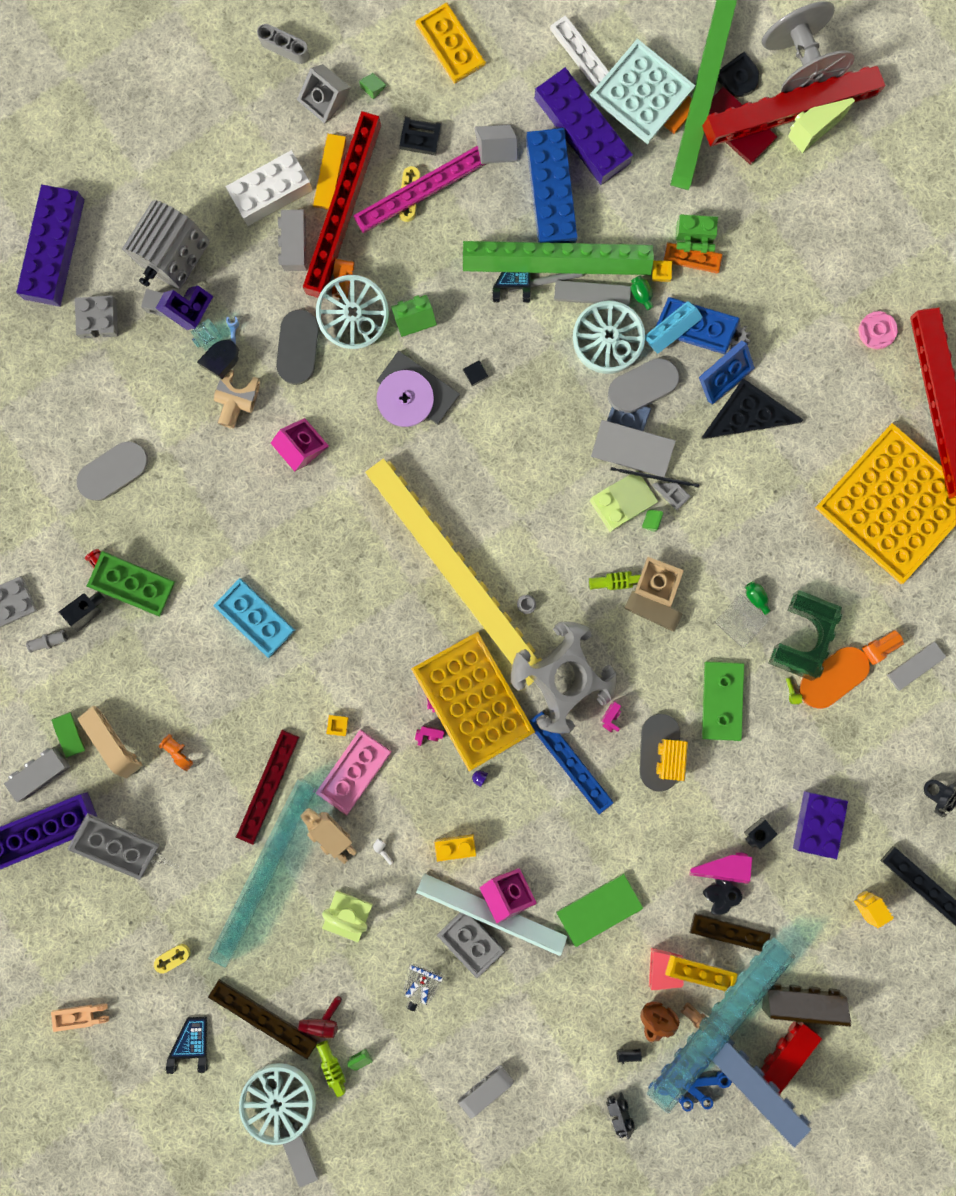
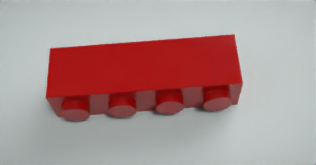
M794 1021L789 1026L788 1034L785 1038L779 1039L776 1044L777 1048L773 1053H769L766 1056L765 1064L761 1068L765 1073L763 1077L768 1083L772 1081L780 1089L779 1094L783 1092L822 1040L804 1022Z

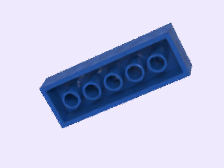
M564 128L527 132L526 146L538 243H576L577 230Z

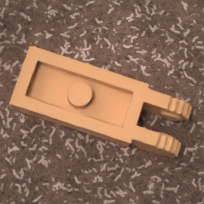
M107 1003L53 1010L51 1012L53 1032L91 1027L94 1024L108 1022L109 1016L93 1017V1012L108 1009Z

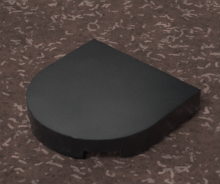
M744 51L719 70L717 80L733 96L743 97L751 94L756 89L759 82V70Z
M221 340L213 344L197 363L222 380L238 362L239 348L231 340Z

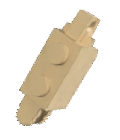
M308 808L300 815L307 826L308 837L314 843L317 841L326 855L331 854L334 858L337 857L345 864L348 861L346 856L342 854L345 849L353 856L357 853L351 846L352 840L350 835L327 812L318 814Z

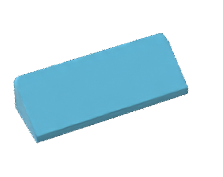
M687 301L647 333L645 341L658 354L700 321L702 315L697 307Z

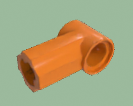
M335 259L334 279L345 275H353L354 261ZM344 281L339 283L348 299L350 281ZM333 286L332 296L341 298L336 287Z
M893 630L879 640L868 643V646H863L862 650L871 664L874 665L884 660L889 653L904 645L902 636L896 630Z

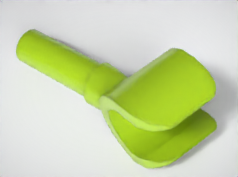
M787 678L786 682L790 693L789 702L799 705L802 703V695L795 694L791 678Z

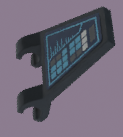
M501 272L493 286V302H500V289L523 290V303H530V273Z
M187 1017L167 1058V1074L176 1072V1059L198 1058L197 1072L205 1073L208 1070L207 1017Z

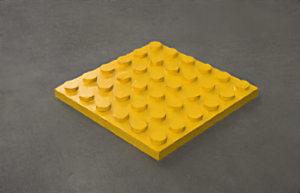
M893 423L881 433L815 507L900 584L906 582L956 526V498H948L942 466Z

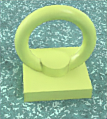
M336 891L330 908L322 912V916L325 919L322 929L359 942L362 932L367 930L366 921L373 904Z

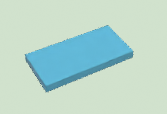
M241 578L213 605L268 658L295 632V629Z

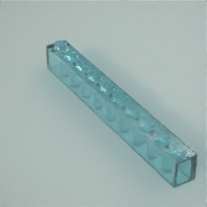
M302 778L297 779L208 957L209 960L225 968L230 964L302 820L300 815L307 810L318 786Z
M774 937L771 941L765 942L762 947L763 951L759 955L752 958L750 967L739 974L736 984L726 990L723 1000L721 1002L718 1001L713 1006V1012L710 1016L705 1017L700 1022V1028L697 1032H693L687 1038L688 1043L684 1048L677 1050L674 1054L675 1059L663 1067L662 1075L650 1083L649 1091L646 1094L663 1111L667 1113L672 1111L796 958L791 951Z

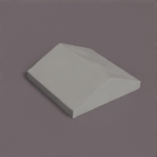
M511 125L477 126L474 128L481 164L517 161V138Z

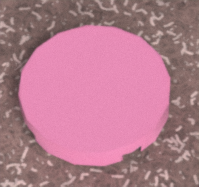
M875 311L866 315L859 326L860 339L867 347L872 349L888 347L895 340L898 333L894 318L882 311Z

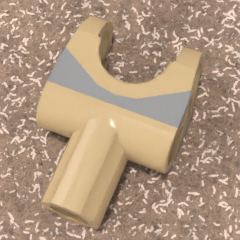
M232 369L222 380H219L214 394V401L224 404L218 424L234 429L240 410L252 413L258 397L260 379L253 377L251 383L245 388L236 389L232 383L234 370Z

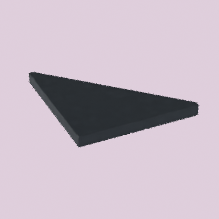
M743 378L701 438L704 440L801 423L803 419Z

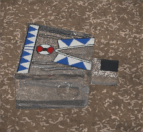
M411 959L402 994L409 998L406 1008L416 1012L420 1003L429 1005L442 984L445 973Z

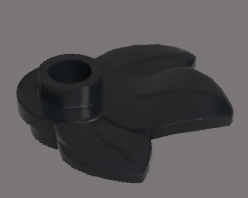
M715 879L716 885L705 888L703 894L709 901L713 902L711 913L723 915L728 913L732 906L740 904L742 893L737 887L733 886L731 881ZM734 892L736 899L730 900L728 897L729 893Z

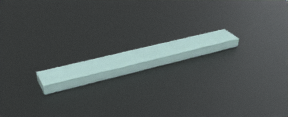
M424 873L416 893L560 956L562 954L567 939L566 935L518 914L496 923L484 899Z

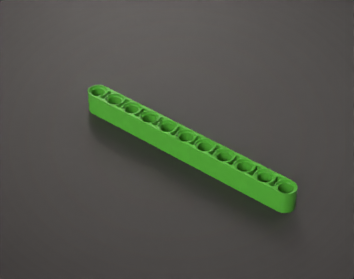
M716 0L670 186L685 190L690 188L704 135L702 126L709 115L737 0Z

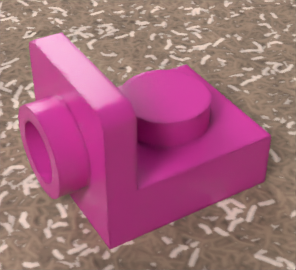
M616 702L611 703L600 720L604 723L602 727L611 733L614 730L617 732L620 730L619 727L611 723L612 720L616 721L621 714L619 710L621 705Z
M422 725L421 730L417 729L415 740L418 741L417 745L422 746L424 735L427 736L428 740L438 742L439 739H443L445 730Z

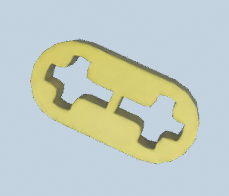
M180 944L161 954L154 961L155 970L164 974L184 963L190 957L189 947L185 944ZM178 949L185 951L183 958L181 956L176 959L174 958V955L178 953ZM161 959L163 961L170 959L171 961L166 965V968L164 966L160 967L159 965L161 963Z

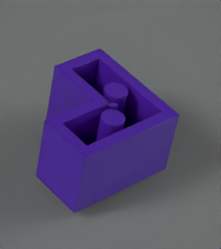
M199 285L189 287L184 297L171 290L163 293L156 309L184 329H195L213 296Z

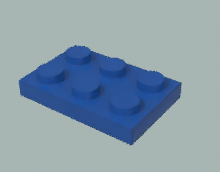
M741 340L699 377L707 401L712 405L755 369L748 345Z

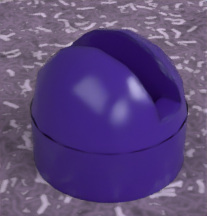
M482 770L475 771L472 776L473 782L477 786L482 787L488 773Z

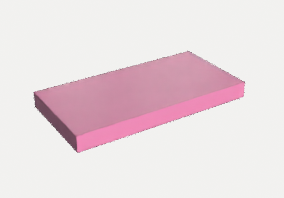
M360 729L316 794L347 816L392 751Z

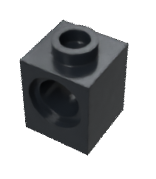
M762 817L744 831L747 836L745 838L747 843L752 848L755 846L758 849H762L778 835L767 820ZM758 830H762L763 837L757 840L755 833Z

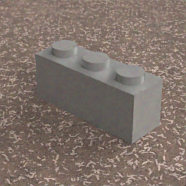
M281 210V217H278V228L281 229V235H278V245L281 247V254H278L279 265L282 266L284 271H307L304 210Z
M47 748L40 753L41 757L36 761L32 759L24 765L25 769L20 772L16 771L8 776L9 780L4 785L17 803L26 800L71 767L58 748Z

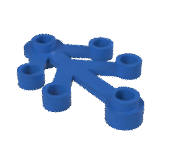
M700 1055L684 1078L675 1080L681 1071H686L689 1068V1062L685 1057L678 1058L677 1064L668 1075H661L656 1079L655 1088L663 1096L671 1095L681 1104L684 1111H691L694 1106L692 1100L689 1097H684L676 1090L684 1088L700 1101L704 1109L709 1110L713 1107L711 1097L704 1095L696 1087L718 1085L721 1088H728L732 1081L721 1070L717 1072L716 1076L695 1078L702 1069H706L709 1066L707 1057ZM701 1059L706 1060L704 1065L699 1064ZM681 1061H686L684 1067L680 1066ZM726 1077L728 1079L726 1083H721L722 1078ZM664 1083L669 1084L668 1088L663 1089L662 1085ZM705 1100H710L708 1105L703 1104ZM686 1101L690 1102L689 1107L684 1106Z

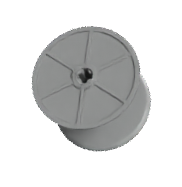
M820 1L798 8L778 20L764 34L762 38L764 48L768 50H782L795 45L797 50L796 57L801 60L803 65L786 79L781 87V92L788 93L800 86L804 88L817 81L820 83L833 76H836V78L840 77L853 64L855 57L849 51H836L821 56L818 50L820 45L815 42L813 37L833 17L835 12L833 3ZM801 50H805L804 57L801 54Z

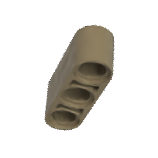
M635 591L631 592L624 609L675 632L683 615L681 612L634 593Z

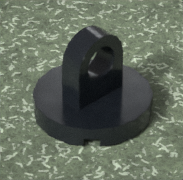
M929 780L925 783V795L937 803L935 814L941 818L946 817L947 814L945 812H951L956 807V781L949 787L937 780ZM934 784L939 786V793L936 795H932L929 790Z

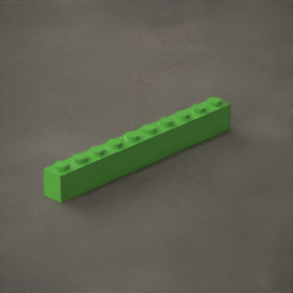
M463 241V271L651 275L654 261L653 245Z

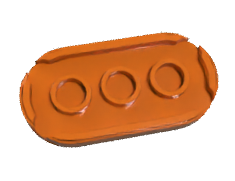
M844 647L826 658L801 679L799 693L802 695L803 702L810 707L823 709L838 701L867 677L870 665L866 654L855 647Z

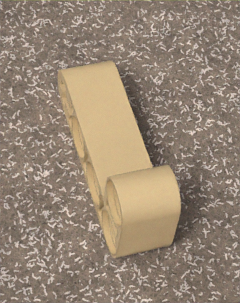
M93 705L78 718L79 723L114 774L128 778L143 766L141 761L138 762L137 756L134 753L127 751L103 713L96 706Z

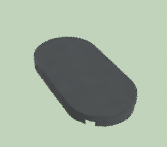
M298 309L289 312L283 318L280 326L276 368L280 377L292 385L305 383V381L311 378L315 370L319 326L315 317L306 310Z
M666 714L652 715L644 722L641 728L639 775L646 787L657 792L670 789L677 781L660 779L659 774H656L657 762L660 763L661 755H658V744L662 743V739L680 741L681 734L678 723L674 718Z

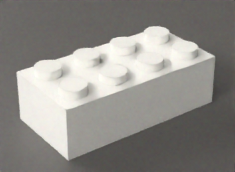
M292 150L225 186L247 226L313 191L310 181Z

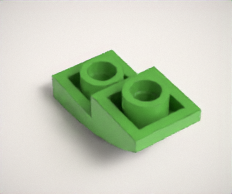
M71 712L51 720L66 758L85 751V746L78 733V728Z

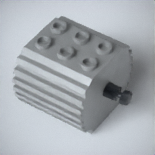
M154 200L148 206L122 250L140 267L145 269L143 273L145 277L139 279L142 285L148 287L150 285L149 279L153 280L154 277H157L169 285L181 289L210 243V240L186 215L168 206L166 203Z

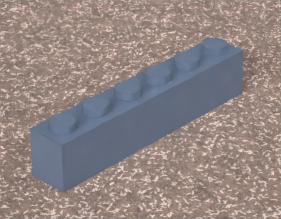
M719 1034L704 1050L705 1054L795 1148L812 1130L809 1126L811 1124L810 1120L803 1113L799 1115L794 1110L796 1106L789 1098L786 1097L784 1099L778 1093L780 1089L772 1081L770 1083L766 1081L763 1077L765 1073L757 1065L753 1067L748 1062L749 1056L743 1050L738 1051L733 1046L735 1042L730 1036Z

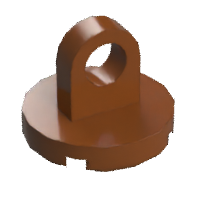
M660 1002L646 1003L640 1013L641 1021L645 1026V1036L649 1042H658L662 1037L674 1036L679 1027L680 1021L676 1013L669 1007L667 1009L663 1007V1004Z

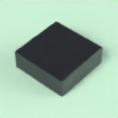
M480 360L463 368V372L471 386L488 378Z

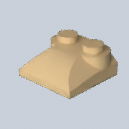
M647 557L634 593L671 607L684 570Z

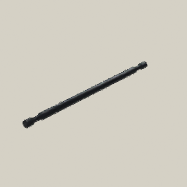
M615 467L610 468V471H618L620 473L699 488V484L696 483L693 484L625 469H616Z

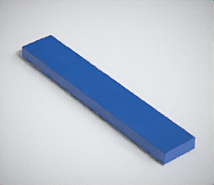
M541 711L529 720L535 734L600 815L614 802L560 733H553L539 728L536 719L541 715H545Z

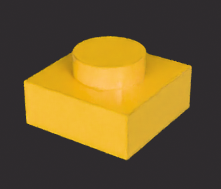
M653 261L652 281L671 282L672 261Z
M329 715L326 734L346 737L349 717Z

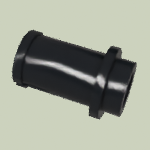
M620 1048V1050L616 1051L617 1062L622 1065L624 1062H642L640 1048L629 1050Z

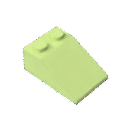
M850 98L813 107L806 113L804 111L795 118L796 122L790 127L791 132L788 137L803 153L845 118L855 100Z
M628 475L593 496L590 502L611 533L658 503V500L641 476Z

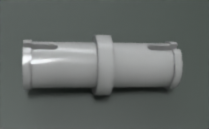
M65 630L50 635L43 634L40 638L27 641L26 646L30 653L44 648L50 649L53 645L68 642V635Z

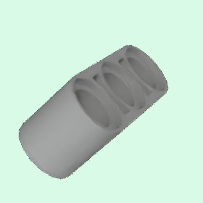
M262 24L258 27L257 35L262 47L298 64H304L309 60L308 47L302 39L269 24Z
M499 1065L462 1095L457 1103L468 1117L472 1119L508 1090L514 1083V1080L503 1066Z

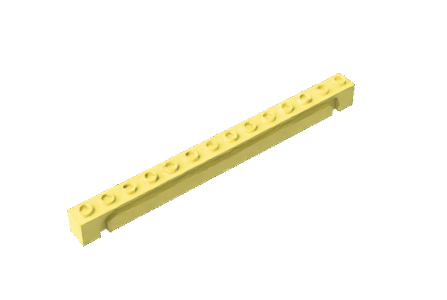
M383 458L365 472L508 661L513 665L516 653L526 649L531 655L528 662L530 666L540 662L542 659L541 657L539 659L533 654L535 649L529 642L525 644L522 640L524 635L519 628L516 627L514 629L510 624L512 619L506 612L502 614L499 610L500 604L494 596L490 598L486 593L488 591L486 585L482 581L479 583L476 580L475 576L477 574L471 566L467 568L463 563L465 561L463 555L459 551L455 552L452 546L454 544L448 536L444 538L440 533L442 530L440 525L436 521L432 522L428 516L431 514L425 506L420 507L417 503L419 500L417 495L413 491L409 492L405 486L408 484L402 476L397 477L394 473L396 470L394 465L390 461L386 462ZM530 677L525 679L528 686L534 682Z

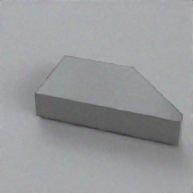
M654 483L652 485L676 511L691 497L678 483Z

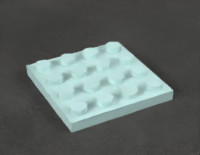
M637 39L592 91L590 98L648 144L694 90L695 85Z

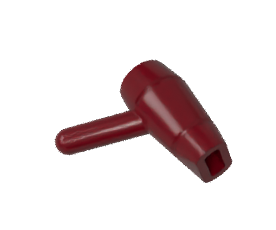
M336 996L321 1019L300 1020L298 1030L322 1038H334L337 1034L338 1026L336 1021L330 1019L340 1005L341 997Z

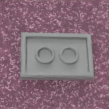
M461 912L437 934V937L476 978L484 973L505 952L504 948L475 918Z

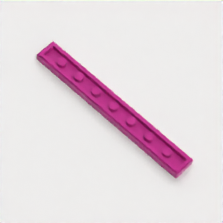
M478 145L355 214L353 218L363 234L484 166L485 164H481Z

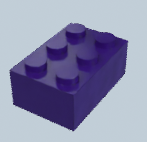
M804 791L793 849L837 860L848 801Z

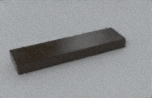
M696 913L693 914L689 931L691 934L767 953L771 936L769 932Z

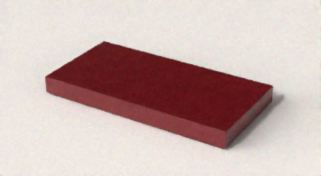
M722 87L712 98L709 115L714 112L722 113L731 107L738 108L742 104ZM770 129L725 143L751 166L776 140L777 136Z

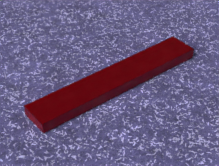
M283 729L281 730L235 838L252 845L255 844L299 741V736Z

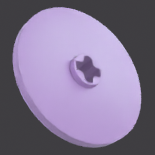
M401 370L388 375L382 381L377 391V406L381 415L388 422L399 427H411L421 423L428 417L433 407L434 395L431 385L426 378L414 371ZM404 394H407V397H411L407 400V403L400 400Z

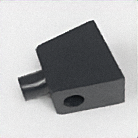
M98 591L90 598L83 593L61 609L59 614L73 629L79 632L101 612L97 606L106 599Z

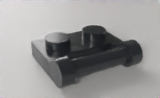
M405 116L399 149L436 156L442 122L436 121V123L413 120L411 117ZM410 127L434 131V134L409 129Z

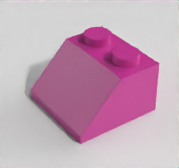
M305 418L280 429L271 441V445L294 472L308 465L329 447Z
M520 868L492 878L479 887L496 923L509 919L537 904Z

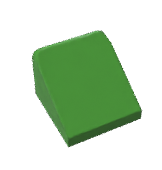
M373 73L359 81L360 88L373 99L386 87V84Z
M648 510L642 528L656 532L659 528L663 512Z
M364 1049L349 1057L347 1065L354 1071H357L372 1063V1059L367 1049Z

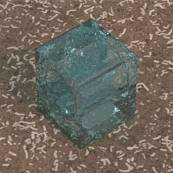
M209 318L190 331L194 336L192 338L197 348L202 347L205 351L223 339Z

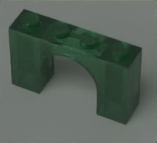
M801 590L793 593L787 611L804 617L813 623L818 634L817 643L808 652H802L779 643L774 646L768 664L810 681L818 677L820 678L824 667H822L823 661L827 659L830 653V649H828L829 644L836 636V631H834L836 624H839L842 619V614L840 613L842 607Z

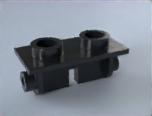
M621 1092L616 1099L614 1096L608 1097L606 1105L610 1117L618 1116V1118L612 1119L616 1135L619 1138L627 1137V1140H629L635 1130V1124L628 1112V1102L624 1099Z

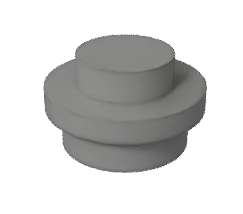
M530 595L521 596L517 602L518 610L523 614L532 613L536 608L535 599Z

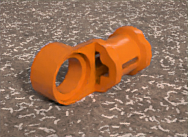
M168 734L158 746L160 749L163 748L170 753L174 763L181 769L188 771L194 764L191 760L185 759L186 756L181 753L185 745H180L172 738L171 734Z

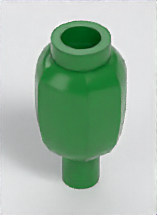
M641 275L633 278L630 288L637 302L644 304L647 311L654 308L651 302L653 293L648 281L642 279Z
M755 581L745 585V594L751 604L761 609L764 615L770 613L771 610L767 605L769 598L764 588L760 584H756Z

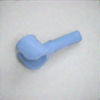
M235 316V322L231 324L230 318L227 317L226 322L230 328L231 341L236 344L235 332L239 327V322Z

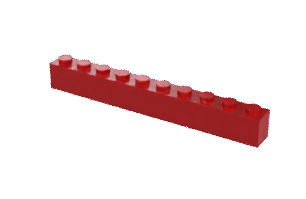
M866 66L854 73L850 71L841 77L836 78V76H833L820 83L817 81L804 88L800 86L791 92H781L771 98L764 97L755 103L747 102L741 107H731L719 114L714 112L707 116L702 127L708 143L712 147L793 122L801 112L804 111L806 113L813 107L850 98L858 102L877 96L886 85L878 66Z
M364 111L360 113L303 284L306 295L319 298L324 287L330 282L335 259L338 258L381 129L380 117Z
M940 307L917 310L910 317L948 498L954 499L956 498V373L952 367V354L948 349V336L943 326L944 318L940 312Z

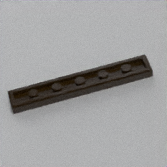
M220 979L208 996L209 999L308 1060L318 1043L313 1037L299 1031L297 1027Z

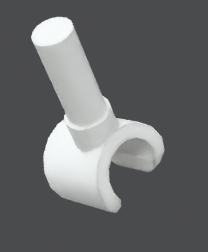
M377 839L373 844L374 851L381 854L391 865L393 860L383 850L386 844Z

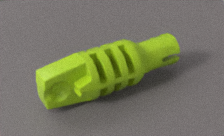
M632 571L608 573L605 577L589 578L590 590L607 588L609 591L633 588V583H638L641 575H632Z
M328 1040L322 1041L316 1045L322 1059L321 1068L329 1088H333L338 1098L346 1092L343 1084L346 1083L338 1059L331 1052Z

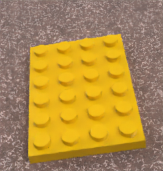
M478 632L411 668L469 771L535 733Z

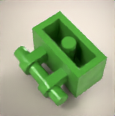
M680 214L676 225V241L684 242H677L676 249L683 250L684 252H690V250L700 251L701 253H707V251L714 252L715 244L708 243H713L717 236L718 217Z
M417 295L412 300L406 302L402 300L397 302V305L391 306L401 337L437 325L427 295L421 297Z

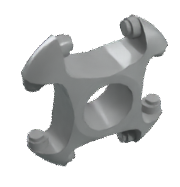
M568 621L558 622L553 628L558 636H564V640L547 658L530 666L528 662L531 655L528 650L524 649L516 653L511 670V684L517 691L525 687V679L530 677L544 695L550 709V716L541 715L536 719L539 728L560 734L570 733L574 729L575 724L572 720L566 719V716L580 700L590 693L599 690L597 701L601 705H606L612 700L616 687V671L610 665L605 666L601 672L602 677L599 678L589 666L582 652L580 640L585 641L592 636L589 627ZM569 662L574 670V682L568 691L560 693L555 685V674L562 664Z

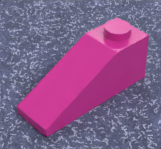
M736 852V855H730L691 868L689 875L748 884L751 879L752 857H747L748 854Z

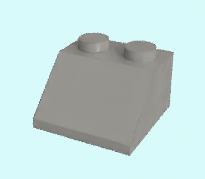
M324 64L310 68L297 101L323 123H326L343 105L351 87Z

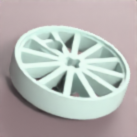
M345 275L332 280L324 287L317 300L316 318L322 333L328 340L342 348L360 349L371 345L382 335L388 322L389 309L383 292L374 282L362 276ZM350 281V302L339 283ZM354 281L366 284L356 303L354 302ZM333 286L336 287L345 305L327 295V292ZM371 287L378 296L359 306L368 288ZM325 298L343 310H322V301ZM378 300L382 302L383 311L362 310ZM348 308H351V309L356 308V309H357V311H356V315H357V316L355 317V316L352 315L351 317H349V316H348V313H349ZM321 314H343L327 325H323ZM362 315H383L381 327L374 324L372 319ZM346 319L336 338H333L327 332V329ZM363 321H368L371 324L370 331H362L360 325ZM350 322V344L340 342L339 339ZM354 323L357 324V329L363 335L366 342L354 344ZM376 329L378 332L369 339L368 335Z
M602 301L589 306L578 317L573 330V345L580 361L589 369L603 374L618 373L630 367L640 356L645 343V329L638 314L629 306L616 301ZM608 309L607 325L603 322L598 310ZM612 309L622 312L614 326H612ZM593 313L599 327H596L585 318ZM626 316H628L634 322L624 328L618 329V327L620 326V324ZM582 324L595 334L579 333L580 325ZM637 328L639 337L624 336L622 334ZM606 335H607V336L612 335V339H611L610 337H609L608 339L605 338V337H606ZM578 339L596 340L583 348H580L578 344ZM629 343H639L637 351H633ZM600 346L591 360L584 356L583 353ZM606 348L605 366L594 364L603 349ZM610 348L619 366L609 367ZM624 348L626 354L620 355L616 349ZM628 356H631L632 358L628 362L625 363L623 361L627 359Z
M283 1063L270 1064L256 1071L246 1082L239 1101L240 1117L245 1129L258 1141L270 1145L285 1144L300 1136L309 1126L316 1107L314 1088L308 1077L298 1068ZM274 1071L273 1073H270L267 1077L265 1076V1073ZM280 1071L290 1074L282 1091L283 1078L280 1075ZM296 1077L302 1083V1086L286 1094L291 1082ZM256 1078L260 1079L266 1093L252 1085ZM269 1079H274L276 1081V1088H272L269 1086ZM306 1090L308 1101L290 1100ZM247 1092L254 1094L264 1101H246ZM276 1099L278 1102L282 1103L280 1107L278 1104L274 1103ZM291 1107H309L307 1117L294 1111ZM246 1108H265L251 1118L248 1117ZM270 1113L261 1130H257L252 1123ZM288 1115L303 1123V1126L296 1131ZM274 1116V1137L265 1135L264 1132ZM280 1118L290 1135L280 1137Z

